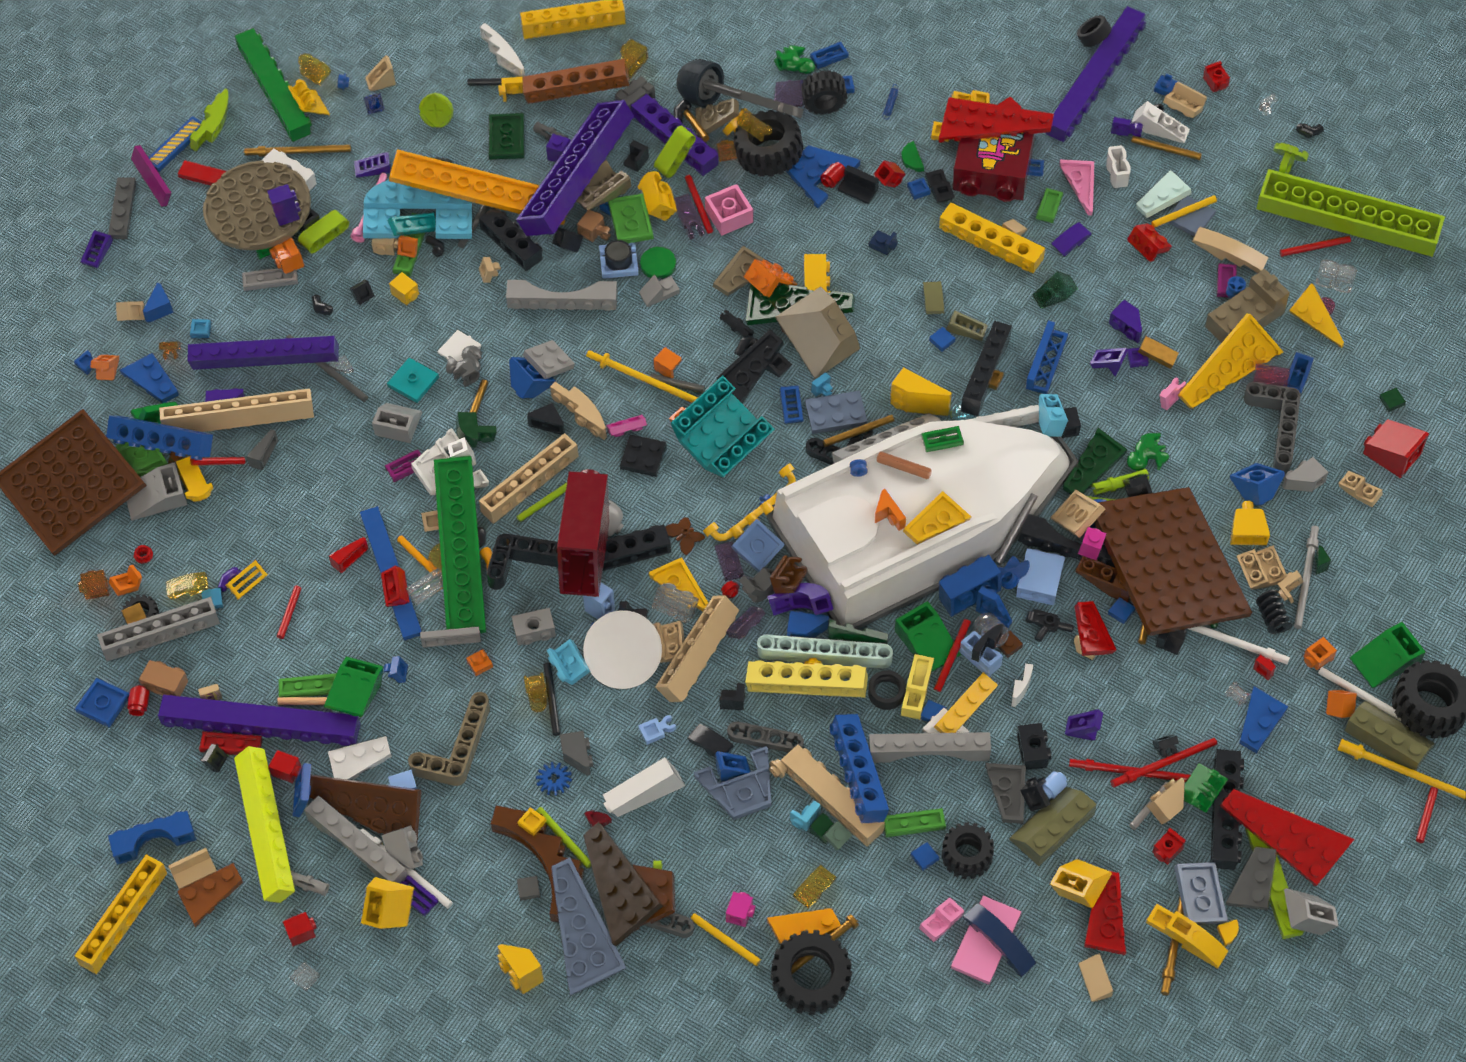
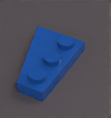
M153 353L120 369V373L124 377H128L134 384L141 386L148 394L161 403H166L179 396L177 389Z
M1254 686L1239 744L1257 754L1287 711L1288 706Z

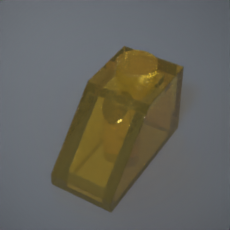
M630 39L620 49L621 59L626 61L630 80L648 60V48Z

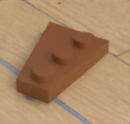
M234 863L177 892L196 927L204 916L210 914L214 907L235 891L243 881Z

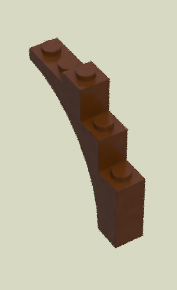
M496 805L491 820L492 832L507 836L521 843L543 865L552 889L550 919L551 922L559 923L551 867L568 859L563 857L565 845H563L562 837L545 834L547 823L533 836L517 823L527 811ZM571 859L582 880L584 869L581 867V860Z

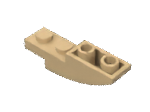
M556 382L550 386L552 399L557 403H562L570 412L575 413V421L579 426L587 428L596 437L599 436L603 440L607 438L606 427L598 409L584 393L575 386L568 391Z

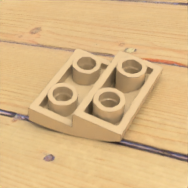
M1274 545L1257 552L1253 549L1236 556L1251 590L1277 585L1286 575Z
M681 621L661 625L659 622L653 624L659 633L662 644L660 663L672 661L685 641Z

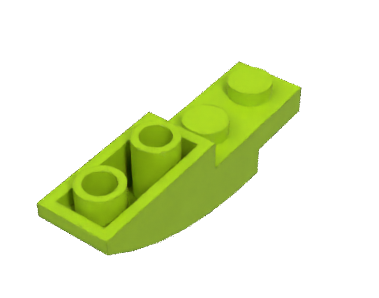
M226 88L216 95L211 105H207L204 110L205 119L200 124V128L192 132L189 140L190 148L194 151H197L206 140L213 143L221 132L228 111V90Z

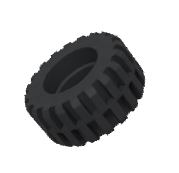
M759 111L758 114L754 115L753 113L749 115L748 119L745 118L741 125H738L733 137L739 164L744 170L749 171L753 175L758 174L760 177H765V175L773 177L775 174L781 175L784 171H789L792 169V165L798 163L803 154V141L797 121L789 114L779 111ZM768 140H779L778 143L771 146H758Z
M1429 660L1422 661L1421 664L1416 662L1407 667L1403 674H1401L1392 694V707L1396 709L1395 714L1397 718H1401V723L1404 726H1408L1410 731L1414 733L1416 731L1423 737L1428 735L1431 738H1438L1439 736L1445 738L1449 737L1450 734L1453 735L1458 732L1466 721V677H1462L1458 669H1452L1451 665L1447 663L1444 665L1440 664V661L1430 662ZM1427 691L1438 695L1445 701L1447 707L1430 705L1421 698L1418 692Z
M808 930L801 931V935L798 936L795 933L790 936L788 941L784 940L774 954L771 968L772 987L778 993V999L781 1002H786V1007L790 1010L793 1007L800 1014L803 1011L808 1012V1015H815V1012L818 1011L822 1014L827 1012L828 1008L833 1009L836 1007L838 1002L842 1001L845 997L852 975L851 959H848L846 948H841V942L837 939L833 941L831 939L832 935L828 933L825 936L820 935V931L814 930L813 933H808ZM804 956L821 958L830 967L831 977L829 982L824 987L815 990L799 986L791 974L794 962Z

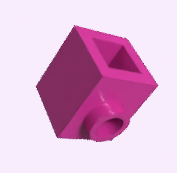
M1088 527L1078 554L1097 560L1106 533L1101 532L1099 529Z
M733 892L726 911V922L746 927L749 917H753L756 908L753 905V897H750L745 892Z

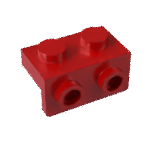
M1148 223L1136 225L1127 238V241L1149 262H1153L1158 254L1169 252L1172 247L1167 242V239L1161 236Z

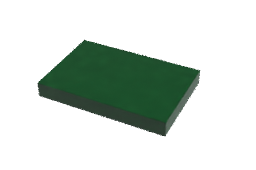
M524 113L489 114V160L524 158Z

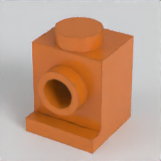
M1322 637L1306 649L1304 662L1309 668L1314 667L1316 670H1319L1329 661L1334 660L1337 650Z

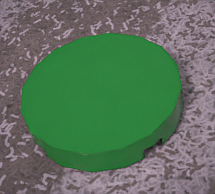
M665 247L649 248L641 256V270L649 278H652L654 275L657 278H667L676 269L675 255Z

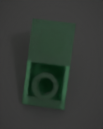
M1057 271L1032 295L1039 307L1043 309L1067 300L1078 287L1070 275Z

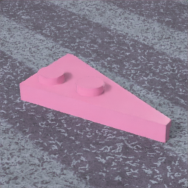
M1060 159L1059 166L1087 215L1092 216L1094 161Z

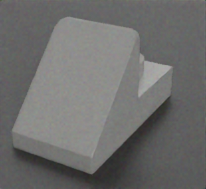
M654 275L639 291V294L645 305L649 307L680 294V289L672 276L658 281Z

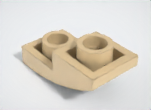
M1348 471L1339 482V487L1371 507L1382 496V489L1366 483L1365 477Z

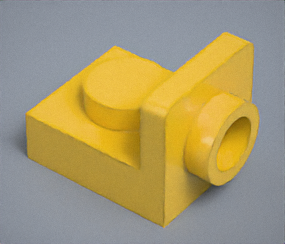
M522 77L501 78L502 85H498L499 96H503V102H507V94L523 93Z

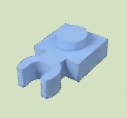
M671 715L665 716L661 722L654 718L638 725L646 745L665 738V731L673 732L676 730L675 724L667 725L668 722L672 721Z

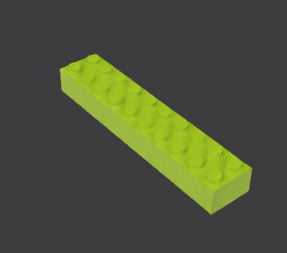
M1270 169L1267 171L1256 208L1257 210L1431 257L1434 255L1445 216Z

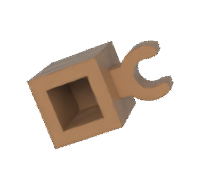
M588 210L577 223L578 234L583 235L584 238L594 242L598 235L604 240H608L611 237L609 233L611 229L605 226L604 216L598 212Z

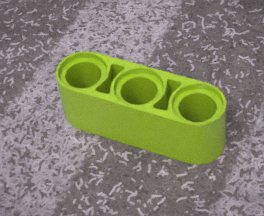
M684 126L677 127L656 159L654 168L666 178L672 177L693 146L696 136Z
M333 210L303 231L298 237V242L310 253H315L346 231L350 222L338 210Z

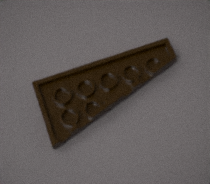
M598 822L583 836L611 941L617 947L661 909L663 905L603 825Z

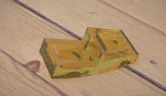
M205 572L190 573L166 581L167 597L171 600L187 592L193 596L208 589V579Z
M820 865L794 892L793 897L807 908H810L821 898L822 893L835 882L836 876Z

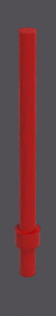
M1215 738L1209 739L1137 770L1126 771L1122 776L1112 779L1111 785L1112 787H1117L1124 783H1132L1143 775L1216 746L1217 740Z
M1086 759V761L1069 760V767L1083 768L1085 771L1091 772L1098 770L1123 774L1129 770L1139 769L1137 767L1094 762L1092 759ZM1159 770L1143 775V777L1166 780L1174 779L1175 781L1183 778L1184 782H1187L1191 776L1189 774Z

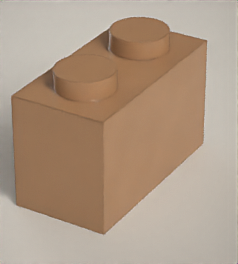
M149 660L139 678L141 686L162 696H181L188 683L184 670L178 667H169L161 661L154 662Z

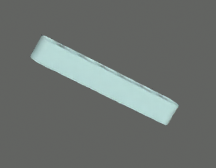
M762 635L757 641V653L760 658L766 660L805 663L809 658H816L823 664L860 665L862 667L884 669L890 667L893 658L891 646L881 643L778 635ZM865 653V654H868V655H867V656H861L860 654Z

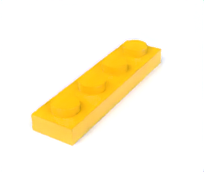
M983 672L937 722L934 728L940 733H956L997 688L998 684Z

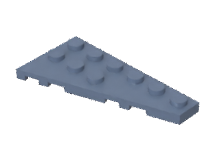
M568 858L552 866L551 870L569 996H572L625 970L626 966L617 948L612 944L611 937L571 858Z

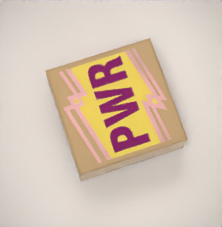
M218 684L198 689L201 699H222Z

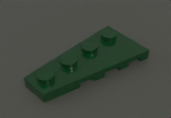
M1097 428L1094 437L1090 440L1086 450L1079 458L1078 464L1073 468L1064 483L1063 490L1070 495L1075 490L1084 494L1092 487V483H1096L1127 453V449L1100 428Z

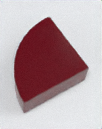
M593 810L584 813L591 827L598 822L603 827L612 823V819L606 813L594 812Z

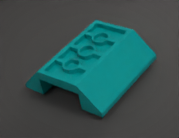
M723 375L670 423L679 443L705 470L720 477L728 474L775 430L763 416L757 420L732 394L736 388Z

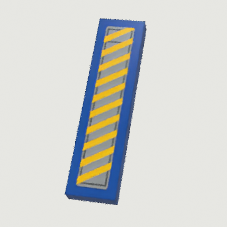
M194 116L190 117L149 156L150 161L158 172L190 144L189 138L192 132L200 128L202 121Z

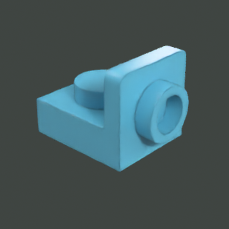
M813 801L810 806L807 805L803 809L802 814L792 810L790 812L791 823L796 828H802L807 831L821 814V804Z

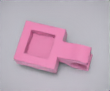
M1174 378L1172 384L1162 390L1160 394L1161 408L1168 410L1179 399L1178 394L1186 386L1185 381L1178 385V378Z

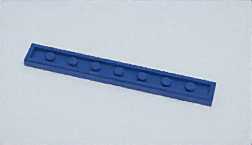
M378 506L361 511L360 515L380 573L395 565L399 567ZM410 596L409 603L392 606L404 641L420 636V632H422Z

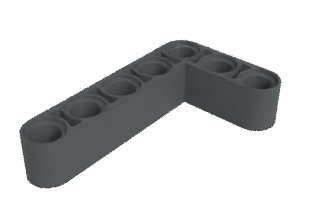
M1250 382L1244 394V401L1247 405L1280 410L1273 468L1284 471L1286 474L1290 470L1293 459L1301 397L1300 392L1291 387Z

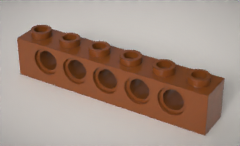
M625 59L523 77V94L527 104L629 86V72Z

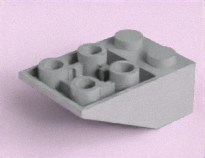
M171 463L157 467L142 476L141 479L147 486L126 501L132 521L187 505L176 464Z

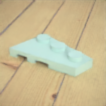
M1170 170L1136 203V208L1143 216L1149 218L1189 196L1191 188Z

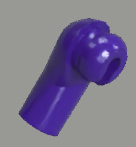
M232 567L223 573L217 588H221L222 592H225L227 590L225 585L242 570H239L238 567Z

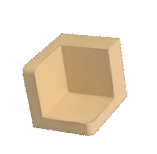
M144 301L117 302V321L144 320Z

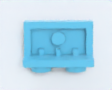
M569 639L556 650L551 648L547 650L549 654L548 659L558 670L557 676L562 682L573 685L591 672L573 640Z

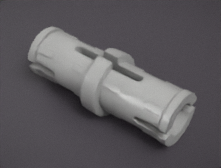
M291 871L294 885L303 888L306 892L310 890L322 896L327 895L330 884L316 880L311 875L304 876Z

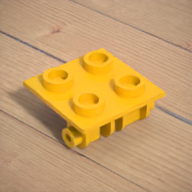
M298 79L295 86H288L302 111L330 115L316 90L307 88L308 86L304 80Z

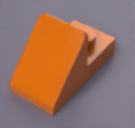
M101 354L91 360V368L96 369V379L114 380L119 356Z
M883 489L875 512V523L888 518L892 526L895 525L897 530L900 531L906 526V517L887 490Z

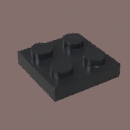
M630 434L620 463V469L657 477L666 449V442Z

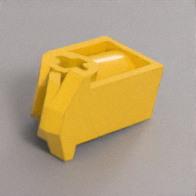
M647 172L637 187L643 192L648 214L666 221L677 212L672 190L666 182L661 181L662 178L659 172Z
M191 456L176 461L179 476L187 491L185 492L186 499H190L193 502L207 499L211 495L210 492L213 490L212 483H206L198 465L190 464Z

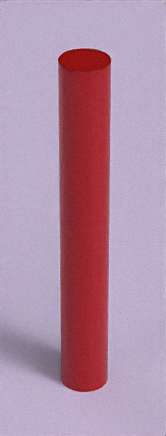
M245 457L190 459V464L240 465L245 464Z
M296 585L293 588L277 633V638L284 639L302 589L300 586Z
M1430 787L1416 837L1418 843H1424L1438 793V788Z

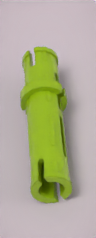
M1143 469L1115 478L1108 477L1105 481L1092 483V488L1095 487L1092 491L1094 495L1108 491L1114 492L1116 489L1124 487L1122 480L1137 474H1149L1147 469Z

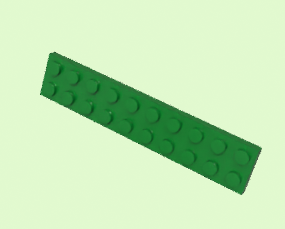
M472 456L435 459L434 473L446 630L479 627L480 633H486Z

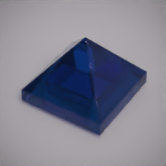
M381 93L363 97L368 114L385 110Z

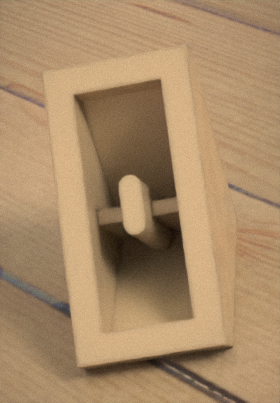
M386 55L365 77L370 91L396 85L393 67L389 57Z

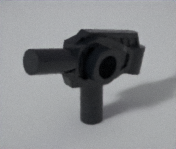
M1037 609L1029 611L1025 620L1027 623H1033L1041 628L1035 636L1038 642L1043 640L1047 632L1055 633L1060 629L1072 633L1074 625L1060 622L1058 615Z

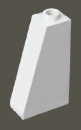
M664 757L603 794L606 800L604 806L609 813L613 812L619 817L684 787L685 784L677 769Z

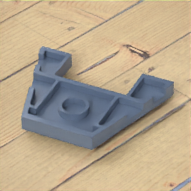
M767 746L750 752V757L756 768L755 771L725 782H717L711 766L694 772L695 779L733 820L771 807Z

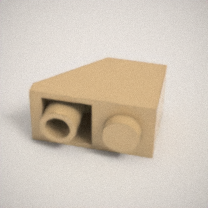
M1183 778L1177 781L1174 779L1170 780L1164 785L1166 789L1162 793L1157 791L1150 797L1152 801L1146 805L1161 825L1171 820L1184 808Z

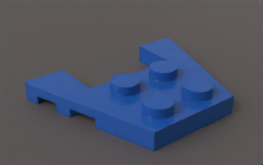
M808 145L803 150L798 163L792 165V169L786 170V172L805 191V195L811 198L815 207L819 209L828 199V194L816 187L821 182L820 176L835 162L841 163L845 168L849 165L857 169L860 166V160Z

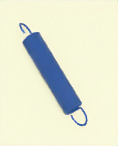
M893 87L883 115L885 114L889 118L898 94V89Z

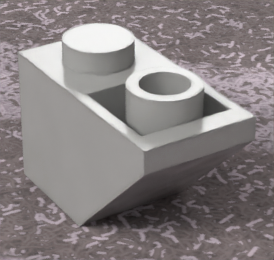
M1312 457L1308 461H1302L1294 471H1288L1284 476L1282 487L1287 490L1312 492L1326 482L1329 472Z
M412 826L382 835L387 853L395 860L410 869L423 865V856L418 849L417 836Z

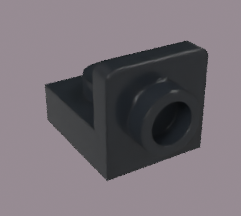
M1033 777L1025 782L1026 785L1020 790L1030 811L1046 808L1050 805L1042 788V785L1046 782L1044 777L1039 779Z

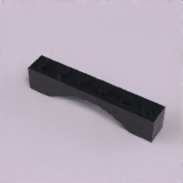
M994 321L963 394L960 412L979 416L997 364L1009 344L1012 325Z
M1031 514L1027 516L1021 528L1018 542L1026 546H1035L1046 552L1052 551L1061 556L1072 557L1081 561L1083 555L1078 554L1081 543L1072 541L1059 534L1050 526L1046 519ZM1102 545L1096 561L1116 568L1105 545Z

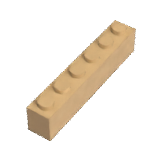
M725 595L713 596L655 686L669 702H682L687 697L688 691L696 683L697 677L706 667L707 661L716 651L717 645L725 637L729 626L735 621L739 609Z
M797 745L781 759L787 768L786 774L866 847L884 832V822H860L859 816L855 813L854 800L850 797V788L843 786L835 774L831 775L822 762H817L812 758L811 753L806 748L803 749Z

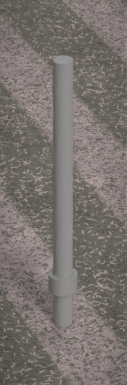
M1318 526L1311 527L1310 538L1307 539L1303 583L1301 584L1294 623L1296 629H1301L1303 624L1314 555L1319 544L1317 539Z

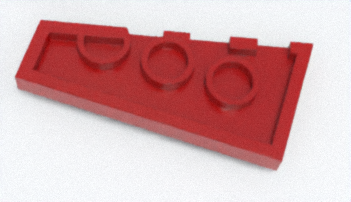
M1110 871L1112 874L1095 905L1091 908L1084 947L1126 955L1119 873Z

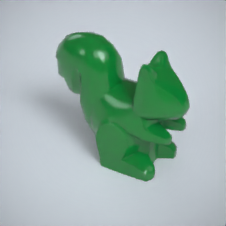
M790 45L788 48H783L785 52L776 51L777 58L774 59V62L780 71L789 70L811 74L815 70L814 62L811 59L800 58L804 54L805 47Z
M1149 433L1140 437L1135 446V452H1130V455L1127 456V464L1132 470L1140 471L1145 469L1148 459L1155 460L1158 470L1168 461L1169 454L1164 452L1166 445H1158L1161 433Z

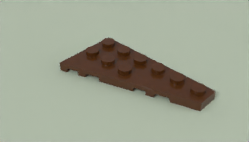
M310 774V798L315 800L320 796L330 806L338 810L339 813L353 818L354 821L379 834H386L412 826L418 841L421 790Z

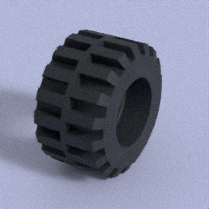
M823 70L814 72L812 75H808L801 84L804 106L809 112H814V114L825 115L837 112L847 102L844 78L835 71Z
M965 822L963 826L959 823L956 824V829L952 827L949 829V833L945 834L942 846L943 864L947 866V870L950 873L954 871V876L962 875V879H967V876H970L971 879H974L976 875L980 877L984 871L987 872L993 859L994 841L991 839L989 832L985 833L983 826L978 828L976 823L969 825V822ZM968 844L977 848L979 853L973 857H965L958 853L956 849L961 845Z

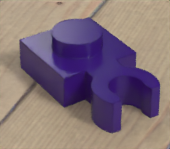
M1114 117L1111 133L1120 136L1132 134L1133 136L1141 137L1143 124H1132L1131 120Z

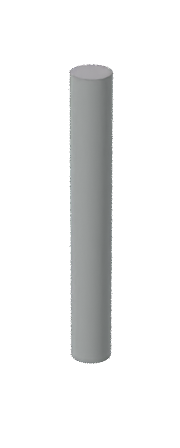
M1165 782L1158 791L1162 793L1166 789L1164 785L1168 782ZM1146 805L1129 824L1133 830H1136L1151 812Z

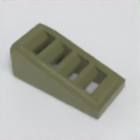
M954 310L946 330L950 333L982 341L988 325Z

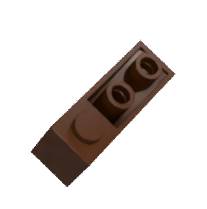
M1086 556L1082 557L1076 573L1108 596L1117 600L1120 597L1129 602L1130 596L1116 568Z

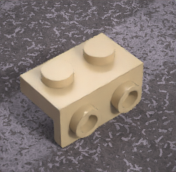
M1176 82L1173 91L1165 96L1163 103L1167 104L1171 109L1182 112L1186 117L1194 118L1202 112L1207 96L1180 82Z

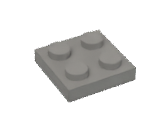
M553 340L526 349L523 353L525 359L544 379L569 371L575 365Z

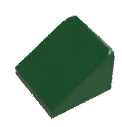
M1321 545L1318 546L1315 556L1316 575L1327 571L1331 562L1330 557Z
M822 813L810 825V832L826 844L828 841L823 835L834 823L826 814Z

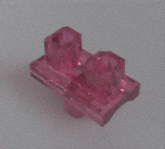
M1256 364L1253 382L1287 387L1289 368Z

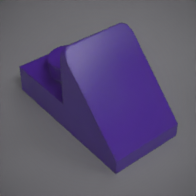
M1128 349L1096 350L1090 365L1093 369L1109 368L1116 377Z
M1096 709L1068 716L1065 734L1071 737L1094 741L1097 731L1101 728L1103 712Z

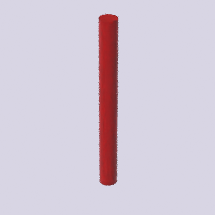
M687 175L685 176L686 183L707 234L713 232V228L692 176Z
M1344 236L1280 250V255L1284 257L1351 243V237Z
M964 619L936 682L934 687L936 692L941 693L960 649V644L971 624V621Z

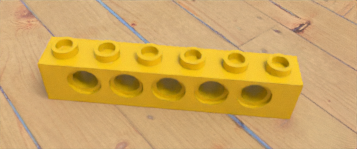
M601 0L520 13L524 39L626 24L623 0Z
M951 202L940 216L939 228L944 232L951 233L977 248L984 249L1008 263L1021 267L1025 271L1034 274L1044 259L1045 247Z
M148 855L144 856L75 954V958L80 966L97 975L167 875L163 863Z

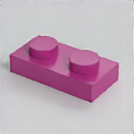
M639 415L608 424L606 427L611 436L618 437L624 435L629 430L633 432L639 431L647 423L645 417Z

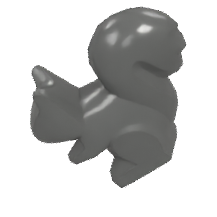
M474 345L465 347L461 354L463 360L458 362L449 355L446 372L449 374L453 373L455 375L454 379L462 377L465 387L476 382L480 376V363L478 360L482 358L481 349Z

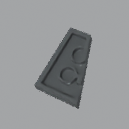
M985 763L1002 822L1023 824L1024 797L1020 790L1025 786L1026 766Z
M1255 847L1226 901L1227 906L1268 911L1277 855L1276 849Z

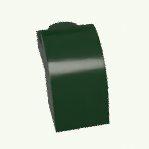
M458 412L455 422L456 433L459 439L465 437L470 447L476 448L478 441L488 443L495 440L496 426H478L477 412Z

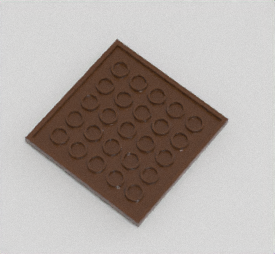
M84 409L0 471V489L54 556L147 486Z

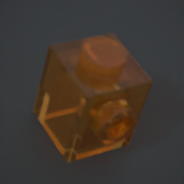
M104 570L88 571L80 574L81 581L78 582V587L86 600L109 596L108 581Z

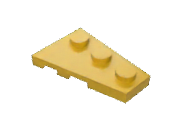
M942 491L903 529V532L916 544H919L969 521L971 516Z

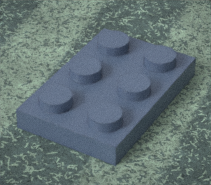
M860 391L805 399L812 434L854 428L861 424H867Z
M1216 863L1177 864L1174 869L1184 916L1198 925L1226 923L1228 919Z

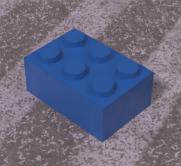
M990 555L979 557L974 563L962 566L952 575H946L939 581V600L952 617L977 604L978 591L981 586L987 589L990 588L996 593L1001 591V571Z

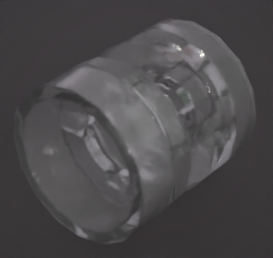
M983 613L976 619L974 630L982 637L991 628L1003 623L994 614ZM1005 625L1003 627V634L996 647H1000L1008 639L1009 631Z

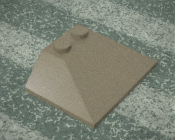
M605 160L576 202L586 210H590L625 194L631 187V179L623 171L615 173L608 161Z
M822 287L817 288L775 317L814 379H817L860 349L852 326L836 301Z

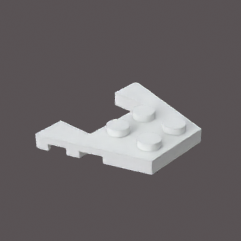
M452 428L446 432L443 438H439L432 448L427 449L411 466L430 495H436L434 460L450 458L445 452L449 450L448 444L459 440ZM481 469L473 472L474 489L489 486V480Z

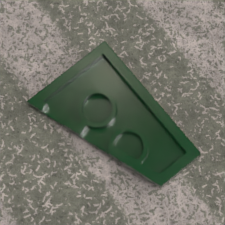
M829 620L830 640L888 643V633L867 628L857 630L851 624L846 623L845 626L837 625L835 620Z

